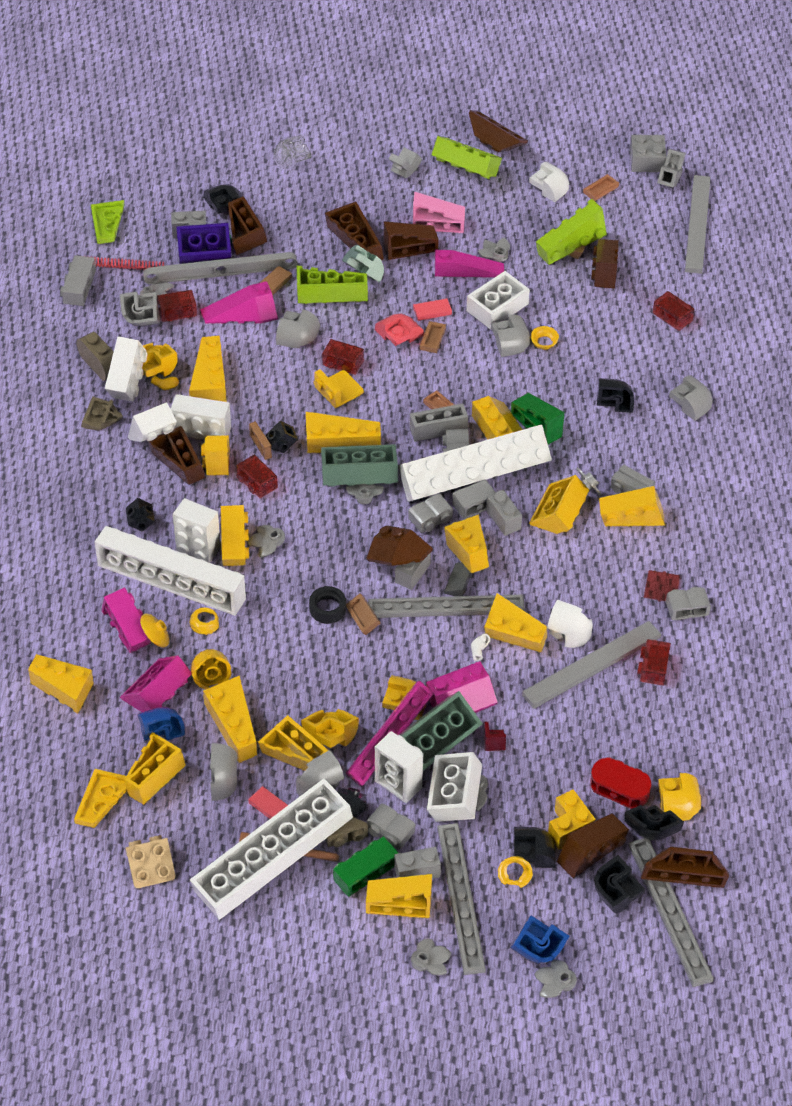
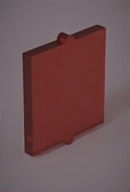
M649 570L644 598L655 599L658 602L666 601L667 593L678 589L680 575L669 574L666 571Z

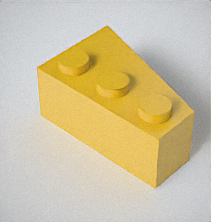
M655 486L599 498L600 513L605 526H665L663 507Z
M244 505L221 506L223 566L246 565V559H249V547H245V541H249V530H245V523H248V512H244Z
M479 515L444 527L448 548L471 573L489 567L487 548Z
M498 593L496 594L484 626L485 634L496 640L542 652L547 638V626Z
M37 654L28 669L31 684L49 696H54L60 703L66 704L77 714L94 684L91 669Z
M288 715L258 741L263 754L304 771L308 768L307 763L329 751Z
M153 732L149 736L150 741L147 746L142 748L140 758L134 762L124 779L129 796L143 805L186 766L182 749Z
M432 874L369 880L366 895V913L430 918Z

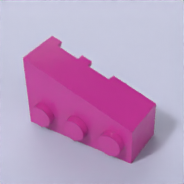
M124 587L103 598L101 611L104 615L108 614L112 620L110 625L112 628L116 627L119 638L129 653H132L151 644V640L144 633L140 623V618L143 615L142 611L136 608L131 592L128 593Z

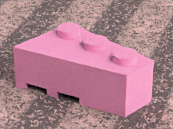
M414 192L413 224L432 225L436 232L464 233L465 207Z

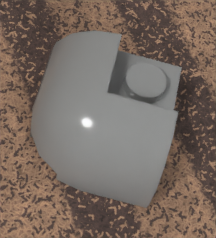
M137 292L120 294L121 312L127 322L134 326L160 323L156 292L140 295Z
M304 309L301 314L286 311L278 324L276 345L300 348V346L313 343L320 329L318 318L310 311Z
M509 315L508 320L491 323V329L496 338V346L501 357L522 353L531 343L529 330L521 316Z
M692 375L684 377L683 383L670 391L669 395L670 398L682 406V412L694 421L706 414L712 407L713 400L710 390Z
M212 743L210 764L212 780L210 783L212 801H217L231 796L236 790L237 753L230 746Z
M330 750L306 764L308 768L301 776L299 775L296 778V793L301 796L322 779H325L335 789L340 784V781L344 779L342 768Z

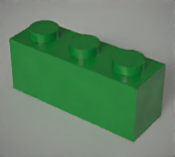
M383 836L379 840L372 841L362 851L355 852L345 862L338 863L333 869V880L350 897L367 886L369 880H376L393 869L395 854L399 853Z

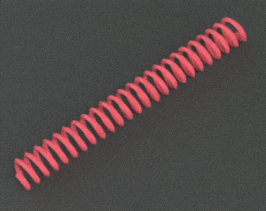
M97 257L96 267H97V266H99V267H101V266L104 267V266H105L106 268H107V267L110 268V267L112 266V268H114V267H116V268H118V267L121 268V267H122L123 269H124V268H126V269H128V268H129V269H132V268L135 269V268H136L137 270H138V269H140V270H141V269H143V270L147 269V260L145 261V267H144V261H143V260H142V265H141V267H140V260L138 261V267H137V260H135V266H133V259H132V263H131V267H130V259H128V266L126 265L127 259H125V264H124V267H123V259H121V266H120V259H118V264H117V266H116V258H115V259H114V266H113V258H111V264H110V265H109V258H108V262H107V266H106V258H104V264H103V263H102L103 258L101 257V262H100V265H99V257Z

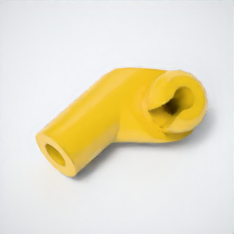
M154 376L151 383L166 391L177 387L179 380L173 376L165 379Z

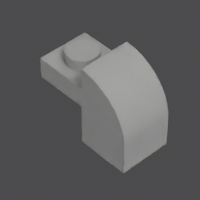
M404 147L399 156L391 153L389 160L393 163L391 171L408 178L417 170L422 158L417 153Z
M674 149L668 150L665 165L661 167L657 183L670 187L677 185L683 171L682 166L686 155L685 152Z

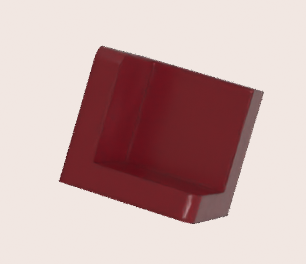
M484 722L485 751L506 750V734L504 729L489 730V722Z

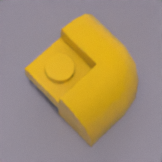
M153 343L143 345L147 352V360L145 363L143 362L142 366L143 375L152 377L157 375V373H161L166 377L171 374L177 364V352L166 343L154 346Z
M391 675L382 702V708L395 710L416 681ZM426 705L414 720H419L423 716Z
M337 709L336 712L325 713L323 710H319L302 719L301 724L302 728L322 745L332 748L337 744H341L346 747L357 733L359 718L340 709Z
M680 773L679 778L658 779L661 799L660 807L663 812L671 810L683 821L690 820L701 809V795L698 779L694 775Z

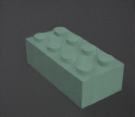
M396 444L321 447L323 486L398 483Z
M460 691L448 696L399 735L406 742L418 747L422 751L423 770H425L434 763L435 755H444L483 723Z

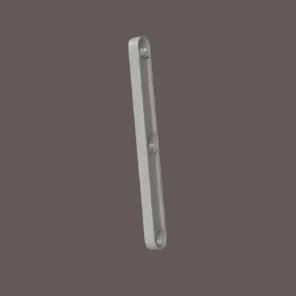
M285 252L150 267L144 270L143 277L147 284L267 272L275 270L278 266L283 269H293L297 266L298 262L294 253ZM287 259H293L290 263L285 262ZM220 266L225 267L223 270H217ZM149 274H154V275H156V276L153 277V278H148V277H147Z

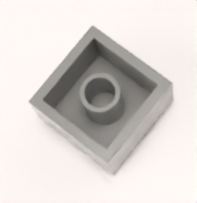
M631 135V172H660L667 158L665 135Z

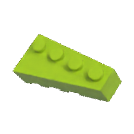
M437 136L431 154L436 157L437 161L444 163L448 161L451 163V166L463 167L465 171L478 173L481 177L487 179L496 177L502 157L444 136Z
M590 199L587 202L588 205L583 209H577L575 211L576 214L570 219H564L557 229H551L536 241L538 255L548 265L573 253L576 248L582 245L587 246L607 235L603 208L593 199Z
M297 265L298 303L368 301L367 273L349 271L338 273L333 269H328V272L318 271V268L311 267L308 270L303 269V266Z

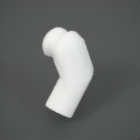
M482 634L471 643L474 661L482 660V650L490 642L489 635Z

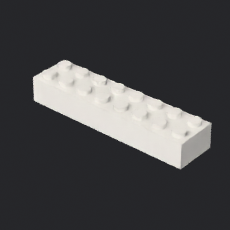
M538 425L398 465V470L407 501L409 502L552 461L543 427Z
M108 526L104 527L95 540L97 563L102 568L236 616L246 600L244 575L239 572H233L222 566L208 563L203 559L194 558L186 553H180L169 547L155 544L150 540H144L133 534H127Z
M322 779L191 878L190 882L194 892L220 920L353 818L350 805L325 779Z

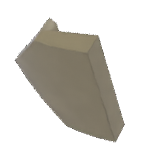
M92 396L81 427L99 431L123 419V415L117 411L112 399L106 401Z

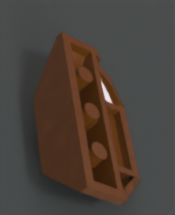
M477 110L469 111L474 136L478 137L481 143L491 145L494 151H509L528 143L527 139Z
M386 525L374 536L366 559L370 562L390 566L408 564L413 561L418 563L422 562L433 551V548L411 529Z
M668 847L645 863L641 873V879L718 888H724L729 878V872L713 851Z

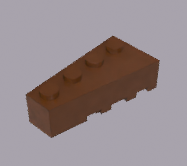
M356 201L325 213L327 227L350 249L354 245H359L371 254L376 255L379 259H384L382 246Z

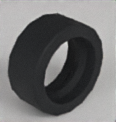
M332 586L320 587L313 591L309 599L311 616L316 621L324 624H331L341 620L346 613L344 593ZM332 599L337 601L339 606L334 610L324 611L319 609L316 604L321 600Z

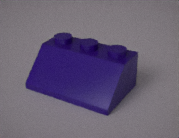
M228 223L176 226L180 264L231 258Z

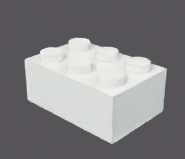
M504 271L467 295L466 311L491 329V323L504 321L509 315L515 314L529 304L530 289Z
M117 337L105 385V390L112 398L134 402V398L138 396V382L143 376V362L145 363L147 360V352L139 340Z
M175 395L171 406V411L177 421L175 428L182 426L187 437L205 440L207 436L229 435L231 429L229 402Z
M184 498L173 513L176 550L210 563L221 548L218 511Z
M390 731L375 746V782L407 803L422 789L423 753L418 747L406 742L401 735H396Z
M474 752L435 755L427 811L436 822L475 819L482 763Z

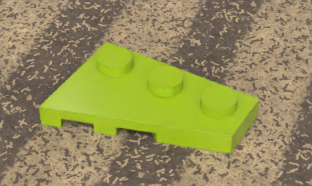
M124 200L90 204L97 244L115 242L125 206Z

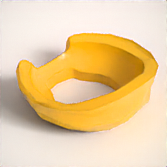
M548 326L536 327L531 333V340L534 346L543 350L552 348L559 339L557 331ZM540 337H548L553 343L551 345H540L538 339Z
M199 608L190 617V626L196 633L207 635L219 628V618L213 609ZM202 612H208L213 614L215 619L204 623L198 619V615Z
M511 856L500 863L497 870L498 878L502 884L517 885L520 888L526 886L533 876L530 863L520 856ZM519 863L523 867V873L519 880L509 879L507 874L509 864Z

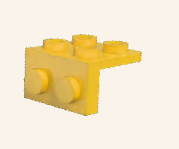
M321 369L314 372L313 382L315 388L335 409L364 393V389L345 370L330 377H327Z

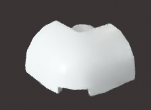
M549 162L542 163L540 170L529 179V183L541 189L542 195L553 202L559 200L569 190L567 175Z
M557 600L548 622L547 629H550L549 634L557 639H564V647L576 648L586 644L592 635V619H588L581 613V608Z

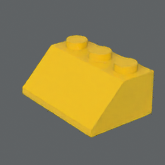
M490 396L472 401V417L487 440L523 430L504 402Z
M576 475L549 484L529 524L556 534L569 531L573 527L575 518L580 513L579 510L582 504L586 501L589 489Z

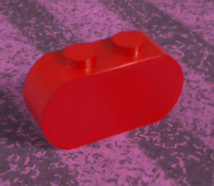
M607 757L598 760L593 765L590 786L594 793L633 809L640 805L644 806L648 802L651 779L642 770L630 767L620 760Z

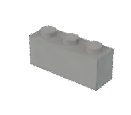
M74 255L73 261L69 263V272L64 278V286H61L60 296L63 297V304L84 306L96 272V263L93 257Z
M464 404L410 413V431L414 442L446 435V429H468V415Z

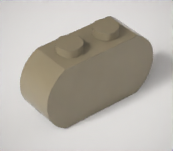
M93 331L77 339V349L81 358L102 381H105L108 377L114 351Z

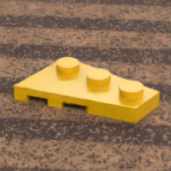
M94 769L75 815V824L95 828L127 791L124 782L126 776Z

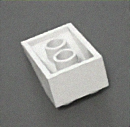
M167 402L134 415L128 433L129 440L138 442L151 441L157 435L172 432L177 421Z

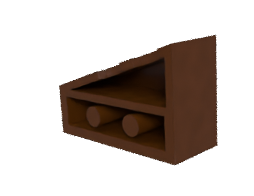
M182 426L175 428L168 434H161L154 440L148 441L152 454L188 485L206 478L202 465Z

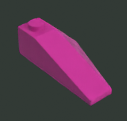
M435 250V276L496 277L504 272V263L454 250Z
M267 281L249 285L200 309L205 323H227L228 321L265 323L278 319L273 295Z

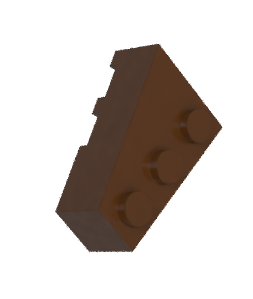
M242 196L229 202L232 242L236 255L266 243L267 238L264 228L245 197Z
M384 221V249L388 260L433 253L435 250H438L439 239L434 226Z
M598 239L597 246H594L593 256H596V258H593L592 268H595V270H592L591 280H595L594 287L615 289L619 240Z
M613 813L568 834L557 863L574 879L614 849L621 847L626 842L629 829Z

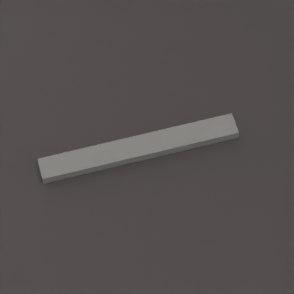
M694 175L685 264V272L702 274L711 178L709 176Z
M523 594L501 595L525 611ZM496 595L368 599V603L377 618L489 615Z
M648 621L522 691V696L535 709L661 638V633Z
M458 823L438 825L437 830L464 975L485 973V963Z
M646 838L629 842L628 845L640 873H642L645 863L656 856L650 840ZM644 879L692 987L713 982L714 978L670 883Z

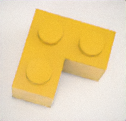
M229 436L205 437V443L201 445V456H205L202 457V468H206V475H229Z
M574 789L556 797L554 811L559 817L549 821L548 833L552 836L558 850H561L569 833L596 821Z

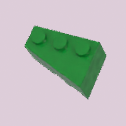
M526 393L511 402L512 415L526 429L542 425L548 445L562 437L565 412L530 393Z

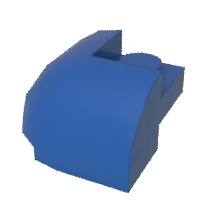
M158 707L138 713L144 741L150 739L149 736L152 732L158 736L164 735L167 741L185 735L184 722L174 709Z
M531 915L510 948L529 961L537 964L546 963L554 960L570 936L553 924L548 927Z

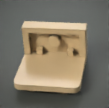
M161 835L149 838L150 842L141 843V840L129 842V847H125L135 888H142L175 879L176 875L167 838L162 839Z

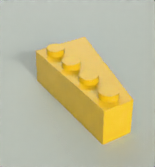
M220 336L201 338L189 389V396L227 402Z
M305 411L307 453H321V447L381 445L380 422Z
M240 676L203 690L204 705L228 746L236 751L238 763L257 756L256 739Z

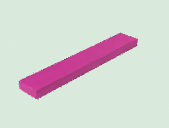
M417 681L346 771V774L359 786H363L375 771V746L390 731L399 735L406 730L434 693L421 681Z

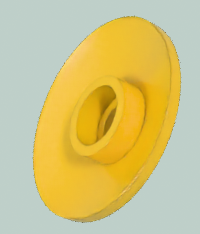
M143 614L140 618V623L146 636L155 645L161 648L167 647L170 639L166 630V624L151 614Z

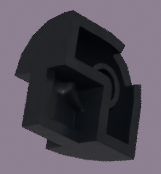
M230 184L206 189L203 194L210 208H214L217 214L228 211V203L243 196L237 188Z
M599 378L597 406H615V412L633 413L634 393L631 386L618 379Z
M640 805L626 811L624 814L626 824L641 837L650 841L662 840L678 833L684 824V821L671 810L663 812L656 805L646 809Z
M537 827L513 828L514 856H520L529 863H535V868H556L555 844L552 836L545 829Z
M619 855L602 865L597 870L594 879L595 889L599 897L613 913L624 911L629 903L645 892V888L631 874L632 869Z

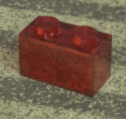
M192 290L157 295L162 322L197 316L196 302Z
M667 291L654 301L653 314L676 330L680 331L693 321L695 309L671 292Z
M330 339L322 353L323 365L340 371L345 370L347 373L356 375L364 361V349Z
M255 454L237 464V479L239 482L247 485L252 494L262 498L278 488L277 475Z
M647 639L646 647L642 646L640 658L644 660L639 662L637 674H641L640 682L664 686L671 643Z

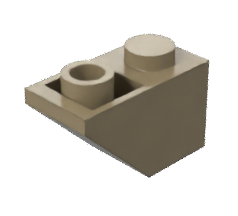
M353 817L325 839L327 846L340 847L346 842L353 840L359 842L365 837H368V825L366 822Z

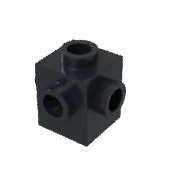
M279 421L266 434L267 440L271 444V449L281 453H285L298 440L294 427L282 421Z
M137 498L126 507L127 522L130 527L144 531L155 522L152 504Z
M341 788L337 791L350 805L353 817L357 818L361 813L365 812L367 801H364L365 794L360 793L359 789L348 788L347 790Z

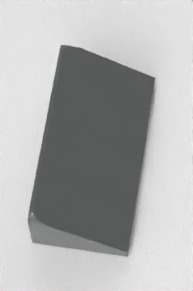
M462 562L455 563L444 594L452 596L464 595L472 573Z

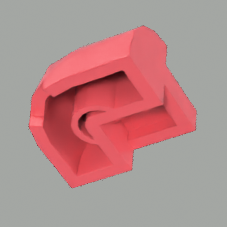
M402 313L393 314L375 324V331L384 340L389 339L395 346L406 340L411 343L424 336L423 329L411 317Z

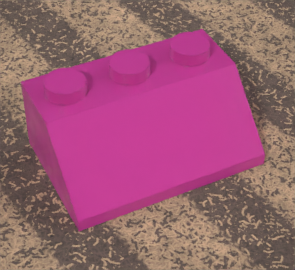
M179 655L159 658L120 698L140 712L163 707L162 704L170 700L175 695V691L188 682V678L192 675L191 671Z
M480 661L426 682V687L434 693L429 700L433 708L458 691H460L475 713L497 704L490 677Z

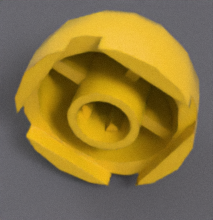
M203 650L195 656L191 663L192 677L195 684L200 688L208 689V686L220 684L231 677L232 672L229 660L218 650Z

